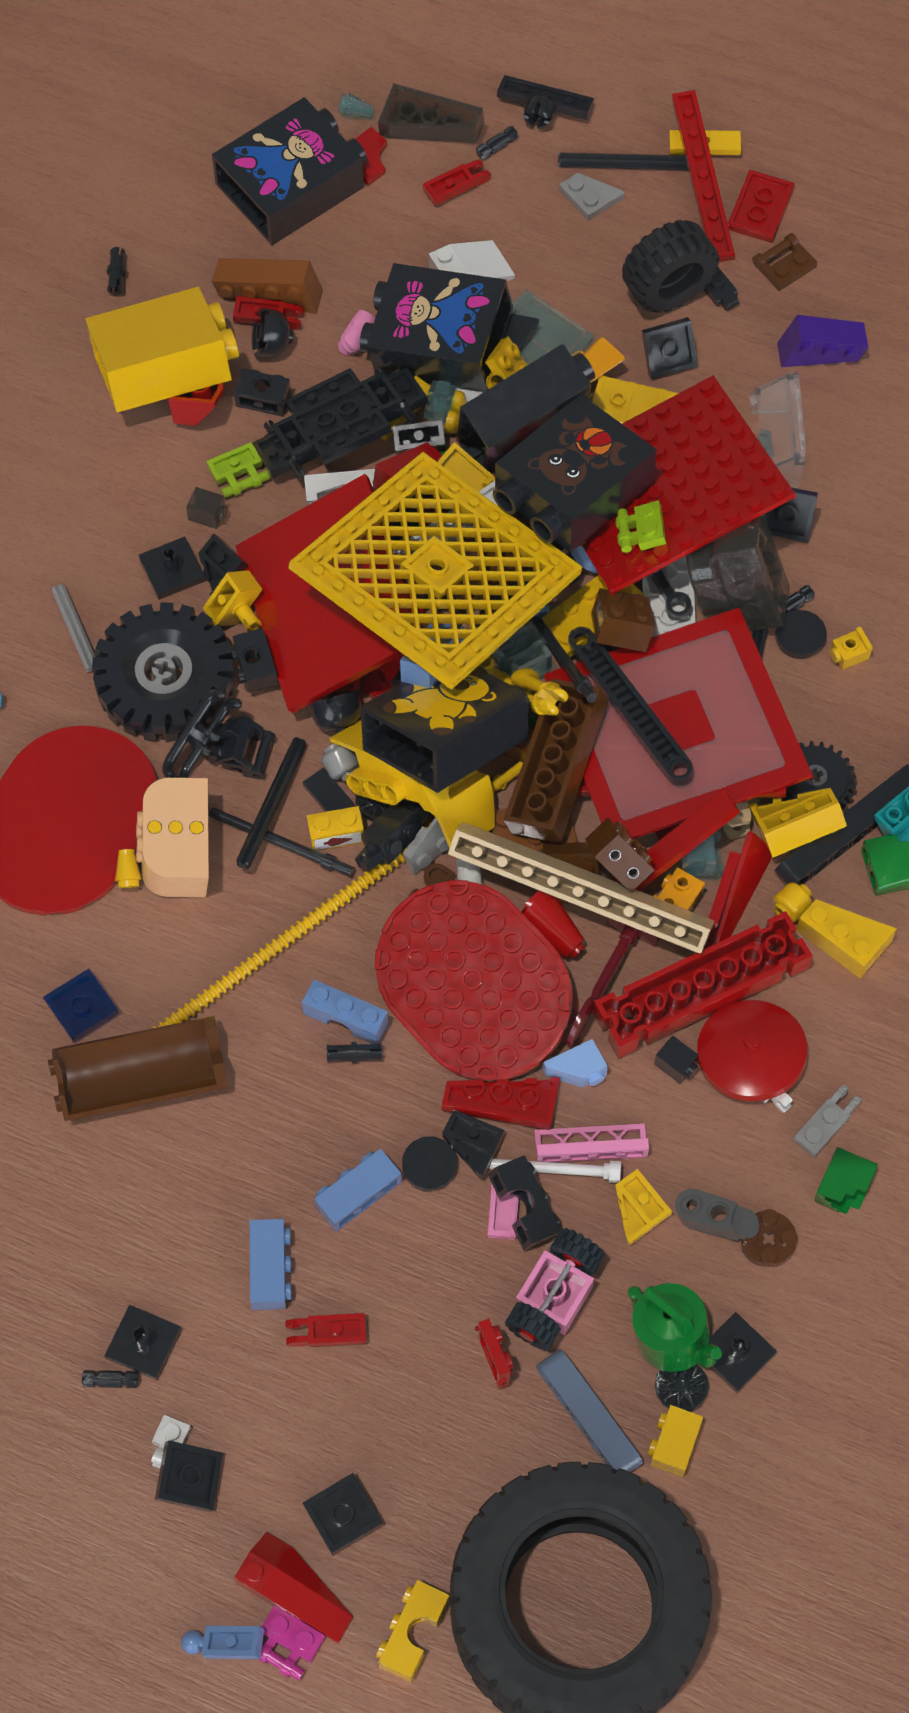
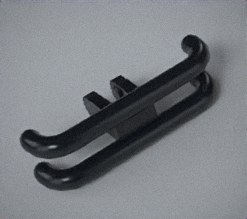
M221 688L212 689L206 694L163 762L162 772L166 778L175 777L173 765L186 744L190 743L194 748L183 763L178 778H189L191 770L202 753L208 756L211 752L207 747L211 740L217 742L220 738L216 731L227 714L233 708L240 709L242 707L240 699L234 697L227 699L219 707L206 727L200 722L216 699H225L227 695L226 691Z

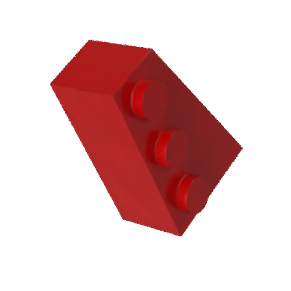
M426 442L379 462L375 465L372 488L375 492L422 452L436 462L443 455Z

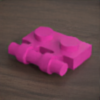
M274 1605L261 1626L264 1629V1636L268 1640L262 1645L261 1656L257 1660L264 1664L267 1661L280 1669V1674L285 1677L290 1675L300 1681L305 1670L296 1665L299 1658L311 1663L323 1643L325 1635ZM277 1644L291 1652L287 1659L273 1651Z

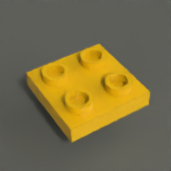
M509 336L500 340L485 361L491 370L486 379L488 389L529 365L524 361L517 345L511 341Z

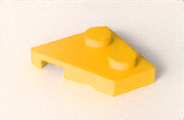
M638 1169L615 1185L625 1237L629 1246L672 1215V1210Z

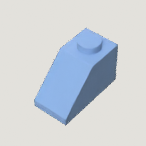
M593 1039L543 1062V1073L546 1077H560V1081L582 1088L589 1084L590 1086H595L601 1083L605 1076H607L608 1066Z

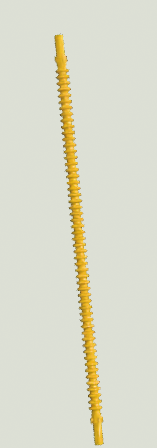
M521 761L503 774L494 776L491 781L493 794L500 789H505L507 783L519 775L523 764ZM407 847L389 865L380 863L369 872L364 871L363 877L357 876L358 880H352V885H345V890L340 889L338 895L334 893L333 899L327 898L326 904L322 902L320 908L315 907L314 913L308 912L309 916H303L301 922L297 920L296 926L290 925L289 931L285 929L284 935L278 934L277 940L271 939L272 943H266L265 949L259 948V953L254 952L252 958H246L247 962L241 961V966H234L233 972L229 970L228 976L222 975V980H215L216 984L214 986L210 984L209 990L203 989L202 995L196 994L197 998L195 1000L191 998L189 1004L184 1003V1008H177L178 1012H172L170 1018L165 1017V1022L159 1021L158 1027L181 1023L184 1020L189 1021L188 1017H194L196 1011L201 1012V1007L207 1008L208 1002L214 1003V998H220V993L226 994L227 988L233 989L232 985L234 983L238 985L239 979L245 980V975L250 976L252 970L257 971L258 965L264 966L265 960L269 962L271 956H277L276 952H283L282 948H288L290 942L294 944L295 938L301 939V934L306 935L307 929L313 930L314 924L320 925L319 921H325L326 915L332 916V911L337 912L339 906L344 907V902L350 903L351 897L355 899L357 893L362 894L363 888L367 890L369 884H375L374 880L379 881L381 880V875L386 876L387 871L392 872L393 866L399 867V862L404 863L403 853Z

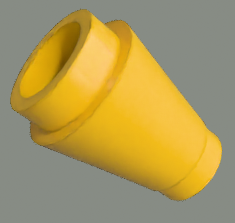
M119 850L115 882H118V888L140 887L139 881L142 878L138 863L136 862L135 850Z

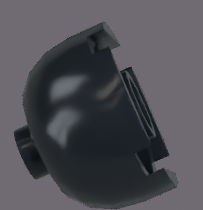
M259 308L256 315L260 316L259 323L254 322L252 329V350L257 349L254 356H279L285 351L287 345L292 343L293 329H290L287 318L280 311Z
M353 691L309 705V709L314 723L320 729L335 731V734L359 720L362 704L358 691Z

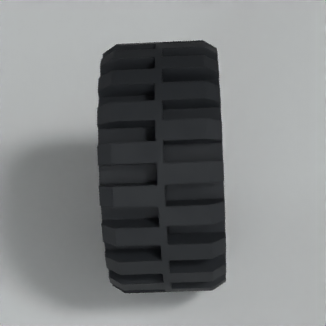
M675 220L674 223L668 222L661 228H655L652 230V233L648 236L645 235L638 244L633 246L632 252L626 256L625 263H623L622 278L639 305L645 310L661 313L662 310L665 312L671 311L674 307L679 308L683 306V303L690 302L695 298V295L705 289L707 284H710L713 280V275L718 270V251L700 225L688 220Z

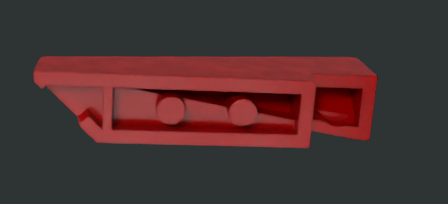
M748 831L741 855L733 851L729 853L709 915V919L714 920L703 950L731 937L772 859V855L765 842L753 832Z

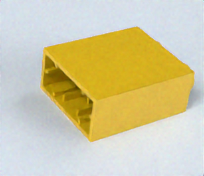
M199 286L85 318L95 360L117 413L232 380L228 360L239 357L234 334L231 328H226L225 318L219 302L207 305Z

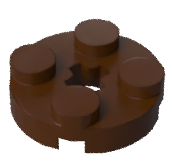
M766 1209L755 1213L758 1217L760 1229L754 1237L746 1238V1240L740 1239L743 1254L750 1262L757 1266L778 1267L783 1265L793 1255L797 1242V1234L793 1224L787 1217L773 1209ZM762 1234H773L775 1236L773 1239L775 1244L772 1245L769 1242L763 1244L762 1240L764 1237Z

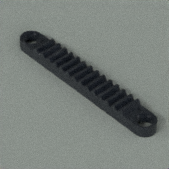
M586 627L573 629L568 635L569 647L581 663L583 669L587 671L588 676L593 679L594 684L601 687L610 705L615 708L616 713L620 715L623 722L625 721L628 729H631L634 737H637L638 742L643 745L644 750L649 753L650 758L654 760L657 767L659 766L668 780L675 785L689 783L694 775L693 764L604 646L596 643L594 633ZM579 637L589 639L588 643L581 646L576 645L574 642ZM677 766L687 768V772L684 775L678 776L672 771Z

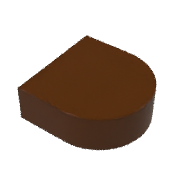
M432 864L424 872V884L428 886L454 880L456 873L442 864Z

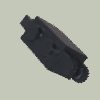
M410 800L402 807L390 805L361 834L365 847L355 858L358 867L370 871L381 862L389 865L415 839L416 834L421 829V825L429 818L430 812L425 811L419 803Z

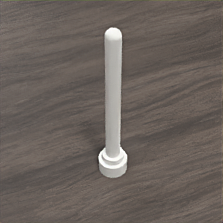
M493 1159L489 1169L493 1170L495 1167L511 1160ZM610 1160V1163H604V1166L528 1161L533 1165L536 1173L603 1177V1180H609V1183L620 1182L621 1161Z

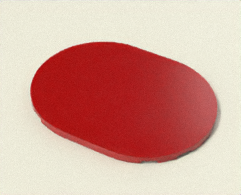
M70 726L40 736L28 744L15 757L0 780L1 901L15 909L30 914H67L83 909L84 906L96 899H101L117 884L115 878L119 856L118 851L134 849L136 854L137 811L142 812L144 794L148 787L157 781L151 763L136 744L109 729L95 726Z
M449 880L417 890L394 909L381 930L382 934L375 952L378 988L390 1011L438 1063L462 1077L489 1082L518 1077L534 1069L548 1058L560 1043L569 1024L573 1003L571 979L558 951L506 896L487 885L468 880Z

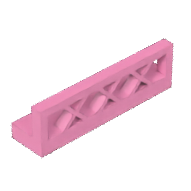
M645 1123L534 1130L536 1161L566 1163L648 1157L649 1143L648 1138H646ZM628 1132L640 1133V1139L622 1140ZM600 1134H608L614 1139L594 1141ZM575 1135H580L587 1141L567 1143ZM553 1137L559 1143L541 1144V1138Z

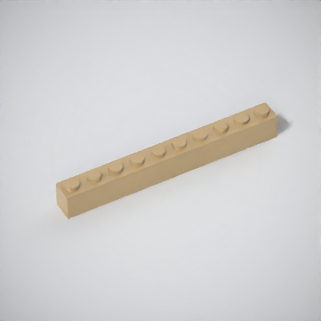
M464 822L456 829L448 852L451 856L700 954L714 923V920L634 889L630 892L620 883Z

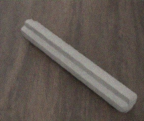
M59 584L52 588L53 596L85 670L92 672V661L95 654L65 585Z

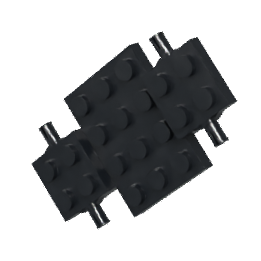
M379 367V370L377 368L374 370L375 375L361 382L353 370L349 368L285 399L286 406L292 415L277 423L268 420L269 425L266 421L264 428L268 433L252 444L272 479L290 470L293 471L296 478H300V475L302 477L305 475L301 465L317 458V454L325 465L391 433L392 430L389 422L401 416H404L410 424L413 423L412 420L416 422L417 416L413 410L429 403L427 395L408 368L388 375L383 367Z

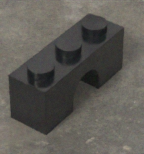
M525 1155L495 1167L488 1174L499 1200L508 1196H515L525 1204L526 1215L519 1218L512 1225L523 1251L553 1239L560 1232L559 1219L551 1211L547 1203V1194L539 1186L535 1178V1169L527 1161Z

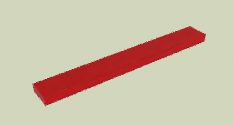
M696 91L673 93L671 99L703 231L717 249L719 262L735 260V252Z

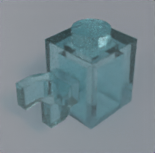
M433 380L428 391L427 398L429 403L426 404L424 418L435 421L442 420L443 423H446L448 412L452 409L457 386L451 385L446 381Z

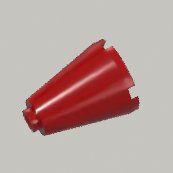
M540 890L536 892L524 904L525 907L522 913L562 957L567 959L571 956L574 959L585 948L582 945L585 940L557 897Z

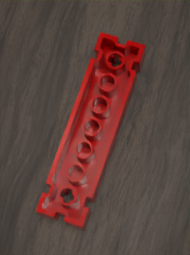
M787 911L768 919L766 927L762 930L757 924L702 950L701 954L695 953L623 987L622 995L616 997L614 992L595 1000L593 1015L602 1031L609 1028L608 1042L617 1058H620L637 1050L638 1042L643 1039L648 1045L715 1013L724 1006L741 1001L781 982L782 975L785 972H788L791 977L808 969L813 955L803 938L798 940L794 938L797 928Z

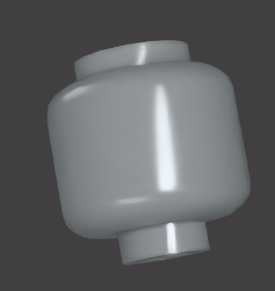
M332 744L323 751L324 755L321 758V762L329 776L334 780L342 779L345 782L346 775L359 767L355 752L348 748Z

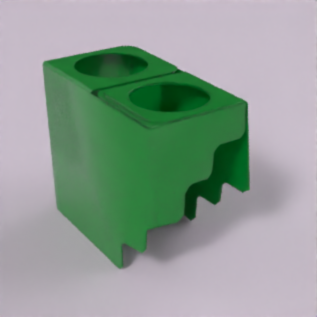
M884 835L864 840L861 854L874 895L878 896L909 889L908 841L900 842L896 835Z
M837 1147L816 1192L815 1202L836 1212L846 1214L851 1207L857 1210L860 1209L878 1164Z

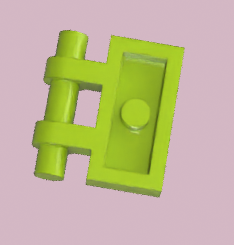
M252 442L206 461L207 468L216 484L220 485L227 482L229 485L220 489L223 498L231 495L234 497L242 494L241 491L252 486L254 488L262 485V482L270 479L267 470L260 473L256 471L257 468L263 465ZM246 473L249 476L248 478L243 479L239 482H237L235 479L236 477H239Z
M659 500L634 507L635 514L631 516L628 515L626 509L618 510L616 527L620 532L617 537L622 552H630L632 550L631 546L639 544L641 551L666 544L662 507ZM637 528V531L630 532V529Z

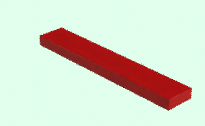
M725 790L716 795L646 851L652 857L650 863L654 871L635 890L641 891L740 813V810ZM613 877V878L610 879V880H612V881H615V882H617V883L622 884V883H621L618 879H616L615 877Z

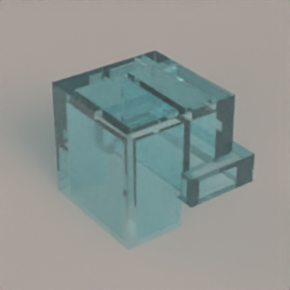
M533 622L516 631L491 654L499 669L506 672L510 677L521 668H530L536 671L541 680L544 678L543 674L552 670V653L547 648L546 641Z
M721 831L713 833L678 861L679 868L699 880L721 879L724 872L720 851Z

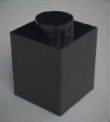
M672 1035L656 1054L654 1065L681 1084L685 1078L690 1079L698 1070L697 1061L699 1055Z

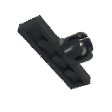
M504 75L497 90V97L525 104L523 118L532 128L535 122L538 121L537 129L549 125L555 113L587 120L594 104V98L506 75Z

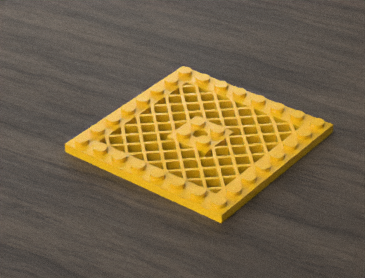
M424 452L413 459L289 562V569L451 690L577 578L583 568L552 544L542 541L534 531L510 514L505 513L498 505ZM421 494L433 495L434 499H422ZM405 508H417L418 513L405 512ZM423 508L435 509L436 513H424ZM441 509H453L454 513H442ZM389 522H401V526H389ZM407 522H419V527H407ZM425 522L437 523V527H425ZM443 523H455V527H444ZM461 523H473L474 528H462ZM372 535L384 536L385 540H372ZM390 536H403V541L391 540ZM408 536H421V541H409ZM445 537H457V542H446ZM463 537H475V542H464ZM481 538H493V542H482ZM355 549L368 550V554H356ZM374 550H386V555L374 554ZM392 550H404L405 555H392ZM465 552H477V556H466ZM483 552H495L496 557H484ZM501 552H513L514 557H502ZM338 563L351 564V569L339 568ZM357 564H369L370 569H357ZM375 564H388V569H376ZM394 564L400 565V569H394ZM438 565L441 566L443 570H434L431 566ZM474 566H479L480 571H473ZM485 566H497L498 571H486ZM504 567H515L516 571H504ZM522 567H533L534 572H522ZM358 578H369L371 583H359ZM377 579H389L390 584H377ZM395 579H408V584H396ZM469 580H481L482 585H470ZM487 581H499L500 586L488 585ZM506 581H517L518 586H506ZM524 581H530L524 586ZM379 593H391L392 598H379ZM397 594H410V599H398ZM416 594H428L429 599H416ZM453 594L465 595V600L453 599ZM471 595H483L484 600H472ZM489 595H501L502 600H490ZM508 595H514L511 599L508 600ZM399 608H411L412 614L399 613ZM418 609H430L431 614H418ZM436 609H448L449 614H437ZM455 609H467V614H455ZM473 609L485 610L486 615H474ZM419 623H432V629H420ZM438 624H450L451 629H439ZM457 624H469V629H457ZM475 624H481V625L476 629ZM440 638L452 639L453 644H441Z

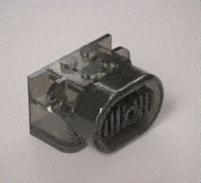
M765 514L756 518L755 524L742 525L686 555L690 583L706 619L740 608L749 631L784 626L790 585Z

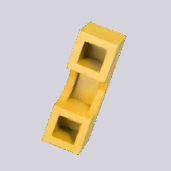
M419 1580L416 1581L414 1587L408 1586L402 1599L405 1607L401 1614L396 1612L389 1629L393 1631L388 1642L382 1641L376 1657L380 1659L378 1662L380 1668L412 1683L424 1657V1650L414 1646L409 1641V1630L412 1626L421 1622L437 1627L449 1603L450 1598L448 1594Z

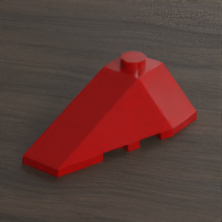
M224 382L168 398L173 423L187 426L198 425L217 405L224 393Z
M268 1532L250 1550L234 1577L236 1585L272 1606H277L337 1644L353 1619L349 1611L295 1549Z

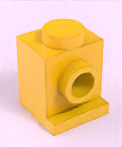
M859 626L855 631L832 640L829 653L833 662L838 663L840 668L845 670L870 659L873 646L861 626Z

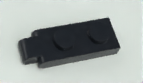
M718 267L717 273L713 275V280L710 284L705 286L704 292L716 306L721 305L728 311L740 304L737 297L738 291Z

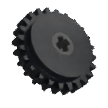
M810 741L809 746L805 747L802 742L799 743L813 778L786 787V797H780L782 801L797 799V794L831 788L841 809L845 810L847 802L852 801V793H855L856 789L854 784L857 779L855 775H852L855 769L854 766H848L850 759H842V751L840 750L835 753L833 745L825 748L823 742H820L819 746H814L813 741Z

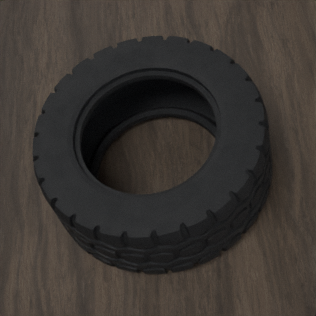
M581 1461L558 1463L556 1467L547 1465L529 1471L528 1475L524 1477L520 1475L501 1487L500 1492H495L480 1507L479 1513L473 1516L458 1545L452 1566L450 1580L451 1625L458 1653L464 1667L472 1676V1680L478 1689L501 1712L657 1713L660 1708L665 1706L675 1696L680 1687L685 1683L703 1647L709 1628L710 1612L712 1610L711 1576L706 1555L701 1550L703 1547L693 1526H689L686 1522L688 1519L673 1501L667 1500V1495L648 1481L646 1483L640 1481L641 1477L621 1468L618 1470L612 1469L611 1465L588 1462V1465H582ZM575 1532L594 1534L608 1539L624 1549L635 1560L645 1576L652 1602L650 1627L640 1643L630 1653L614 1663L594 1669H572L553 1664L532 1651L520 1638L511 1622L506 1606L505 1590L513 1569L531 1548L543 1540L556 1535Z

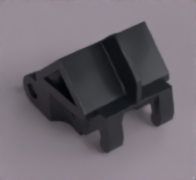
M245 715L228 720L227 725L221 724L216 732L220 738L217 742H213L208 759L209 763H218L229 767V769L239 770L242 772L243 777L263 779L265 775L263 769L271 742H274L276 735L271 731L264 730V727ZM254 740L261 742L253 766L245 757L248 746L252 745Z

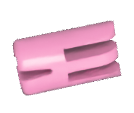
M359 310L354 315L338 343L339 351L343 355H354V353L361 350L360 335L362 327L366 322L374 323L375 320L371 313Z

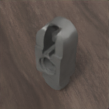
M698 1189L684 1190L676 1199L675 1208L679 1220L689 1229L735 1241L752 1238L759 1232L760 1224L753 1210L738 1206L734 1201ZM687 1203L692 1206H695L696 1208L689 1210L687 1208ZM717 1214H726L723 1220H714Z

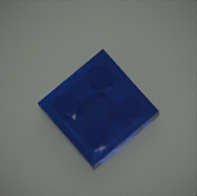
M89 968L43 997L44 1002L72 1042L77 1041L119 1014L117 1007Z

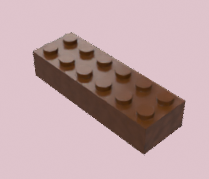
M551 679V682L559 684L569 697L566 702H556L555 706L559 709L558 715H539L504 817V822L513 834L561 843L608 700L601 687L592 686L597 699L590 703L583 694L576 690L573 682Z

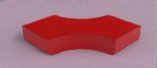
M372 127L355 138L367 155L368 162L363 166V182L368 186L386 173V168L380 161V155L387 147V140Z

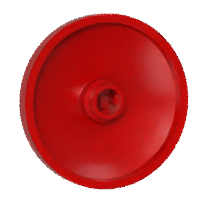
M738 1001L716 1011L703 1025L697 1042L698 1064L706 1080L722 1094L742 1101L768 1100L785 1093L801 1077L807 1062V1040L799 1022L785 1009L765 1001Z

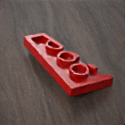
M550 1077V1080L525 1078V1081L498 1079L497 1082H483V1080L447 1081L441 1110L449 1112L456 1110L466 1115L550 1130L560 1077Z

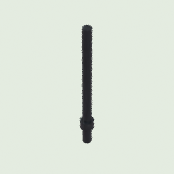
M534 616L532 623L573 679V685L576 690L583 694L588 702L596 701L597 695L592 689L590 680L587 676L581 674L541 616Z
M212 807L208 814L209 817L246 833L250 832L253 825L215 807ZM267 830L263 838L267 842L321 864V868L328 871L335 870L349 877H352L355 871V867L337 860V857L332 854H322Z

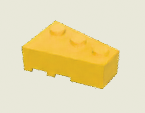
M831 788L797 794V799L782 801L781 798L773 799L772 804L758 806L757 803L749 804L756 826L772 857L784 854L847 826L840 804Z
M816 899L799 918L796 931L861 979L892 943L897 928Z

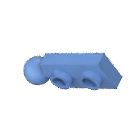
M206 1626L204 1636L197 1630L187 1631L181 1638V1646L188 1654H197L202 1650L201 1656L206 1659H260L264 1629L260 1626Z

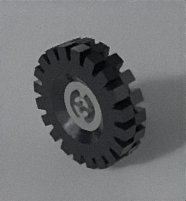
M160 602V611H153L152 604H147L139 607V616L135 617L130 610L120 616V626L112 622L104 631L106 640L99 639L95 648L97 657H93L92 661L93 680L103 711L107 710L109 719L116 726L122 723L124 732L136 737L140 731L143 733L144 740L157 742L158 734H164L166 742L176 741L178 733L183 731L208 692L215 688H221L226 691L227 695L225 699H216L200 722L206 727L219 707L228 699V695H233L235 687L234 677H236L230 643L226 641L224 631L218 624L213 627L212 618L204 612L195 616L194 608L184 604L181 605L179 611H175L174 604ZM175 667H180L182 670L178 680ZM151 668L154 681H149L147 678Z

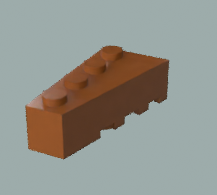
M219 258L212 279L219 297L236 299L237 296L284 301L288 304L302 306L304 312L317 314L323 293L310 260Z

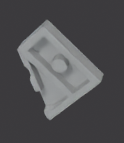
M576 173L559 184V191L587 221L623 200L625 195L620 189L580 173Z
M436 817L428 829L423 826L421 827L414 841L409 844L403 853L408 869L415 875L423 868H426L442 852L449 849Z

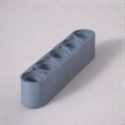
M558 1349L536 1365L543 1380L604 1464L611 1465L612 1469L615 1470L621 1468L629 1472L643 1464L638 1452L561 1349Z

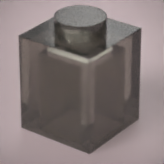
M195 487L186 506L189 521L217 529L220 521H224L228 510L225 506L223 495Z

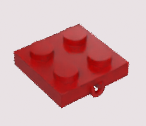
M489 1318L480 1321L474 1329L478 1331L479 1342L498 1389L505 1388L510 1385V1376L513 1375L511 1369L513 1368L512 1360L508 1351L502 1352L501 1342L503 1339L498 1326H492Z

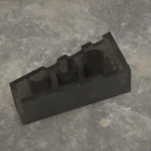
M393 83L378 121L379 134L388 139L477 143L484 125V113L482 107Z

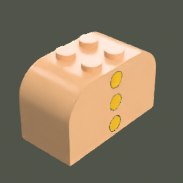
M163 778L152 783L144 794L142 812L137 811L136 862L141 863L142 879L147 888L159 896L206 897L209 879L208 778Z

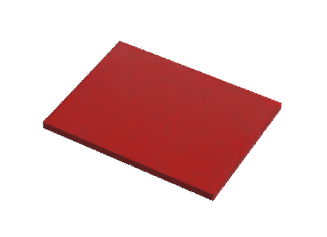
M366 474L361 475L235 545L238 555L248 564L243 571H250L262 588V591L253 603L258 619L261 621V628H263L287 709L292 714L403 655V653L289 569V562L374 492L370 479ZM372 535V540H385L384 536ZM355 549V553L368 554V550ZM374 550V554L386 555V550ZM392 550V555H396L395 550ZM338 563V567L351 569V564ZM357 564V569H370L369 564ZM375 564L376 569H388V564ZM394 564V569H400V565ZM358 578L359 583H371L369 578ZM377 579V584H390V580ZM395 579L396 584H406L405 579ZM379 593V598H392L391 593ZM397 594L398 599H410V594ZM399 608V613L412 614V609Z

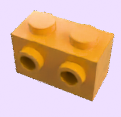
M677 867L673 875L668 874L661 885L663 890L659 896L655 894L653 897L692 912L703 895L705 882Z

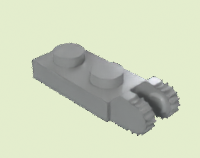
M842 1085L831 1099L828 1098L793 1138V1141L813 1158L819 1154L849 1120L851 1113L862 1101V1098L857 1095L851 1099L845 1110L840 1108L837 1103L845 1097L849 1089L845 1085Z

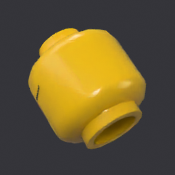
M790 882L773 897V911L776 915L787 911L791 920L797 922L813 903L811 899L812 892L804 884L798 885Z

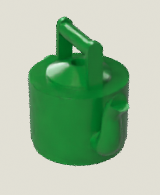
M664 1283L654 1287L650 1285L643 1294L638 1286H632L628 1289V1297L633 1308L632 1323L638 1349L650 1365L665 1372H681L690 1369L696 1364L703 1367H712L717 1359L721 1358V1349L716 1345L709 1344L710 1332L706 1309L701 1298L693 1290L676 1283ZM667 1313L671 1319L664 1318L663 1314Z

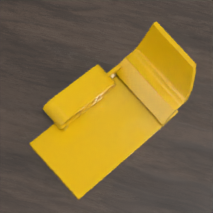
M361 720L329 738L331 743L348 748L356 753L359 767L346 775L345 778L347 786L354 794L390 805H396L403 799L419 803L425 811L432 813L436 817L449 849L456 829L463 822L487 832L495 827L494 794L490 778L487 774L475 770L437 793L364 751Z

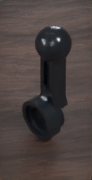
M662 568L648 575L652 578L665 600L666 612L673 618L687 616L692 605L689 596L683 592H675ZM673 602H681L685 609L677 612L672 609L671 604Z

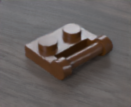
M793 233L785 236L782 242L763 254L758 253L752 258L755 267L778 291H781L817 267V261L799 243ZM787 249L792 251V253L771 266L767 263Z

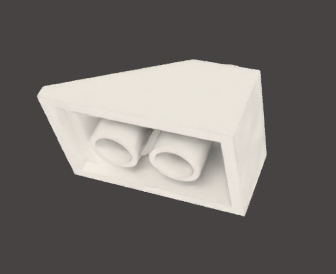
M493 240L449 244L428 253L429 268L506 279L507 282L515 279V274Z

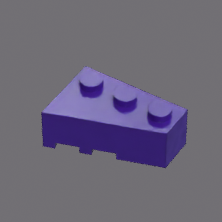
M797 315L777 342L781 367L858 361L868 349V342L863 322Z

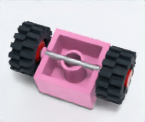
M568 1228L560 1230L549 1248L551 1253L546 1250L543 1252L518 1293L516 1304L505 1321L506 1327L511 1332H514V1335L521 1337L523 1341L529 1342L532 1346H537L541 1350H549L559 1333L565 1336L593 1289L594 1278L591 1276L594 1275L605 1256L604 1251L599 1248V1245L592 1243V1240L585 1238L583 1234H577L575 1230L571 1229L570 1231Z

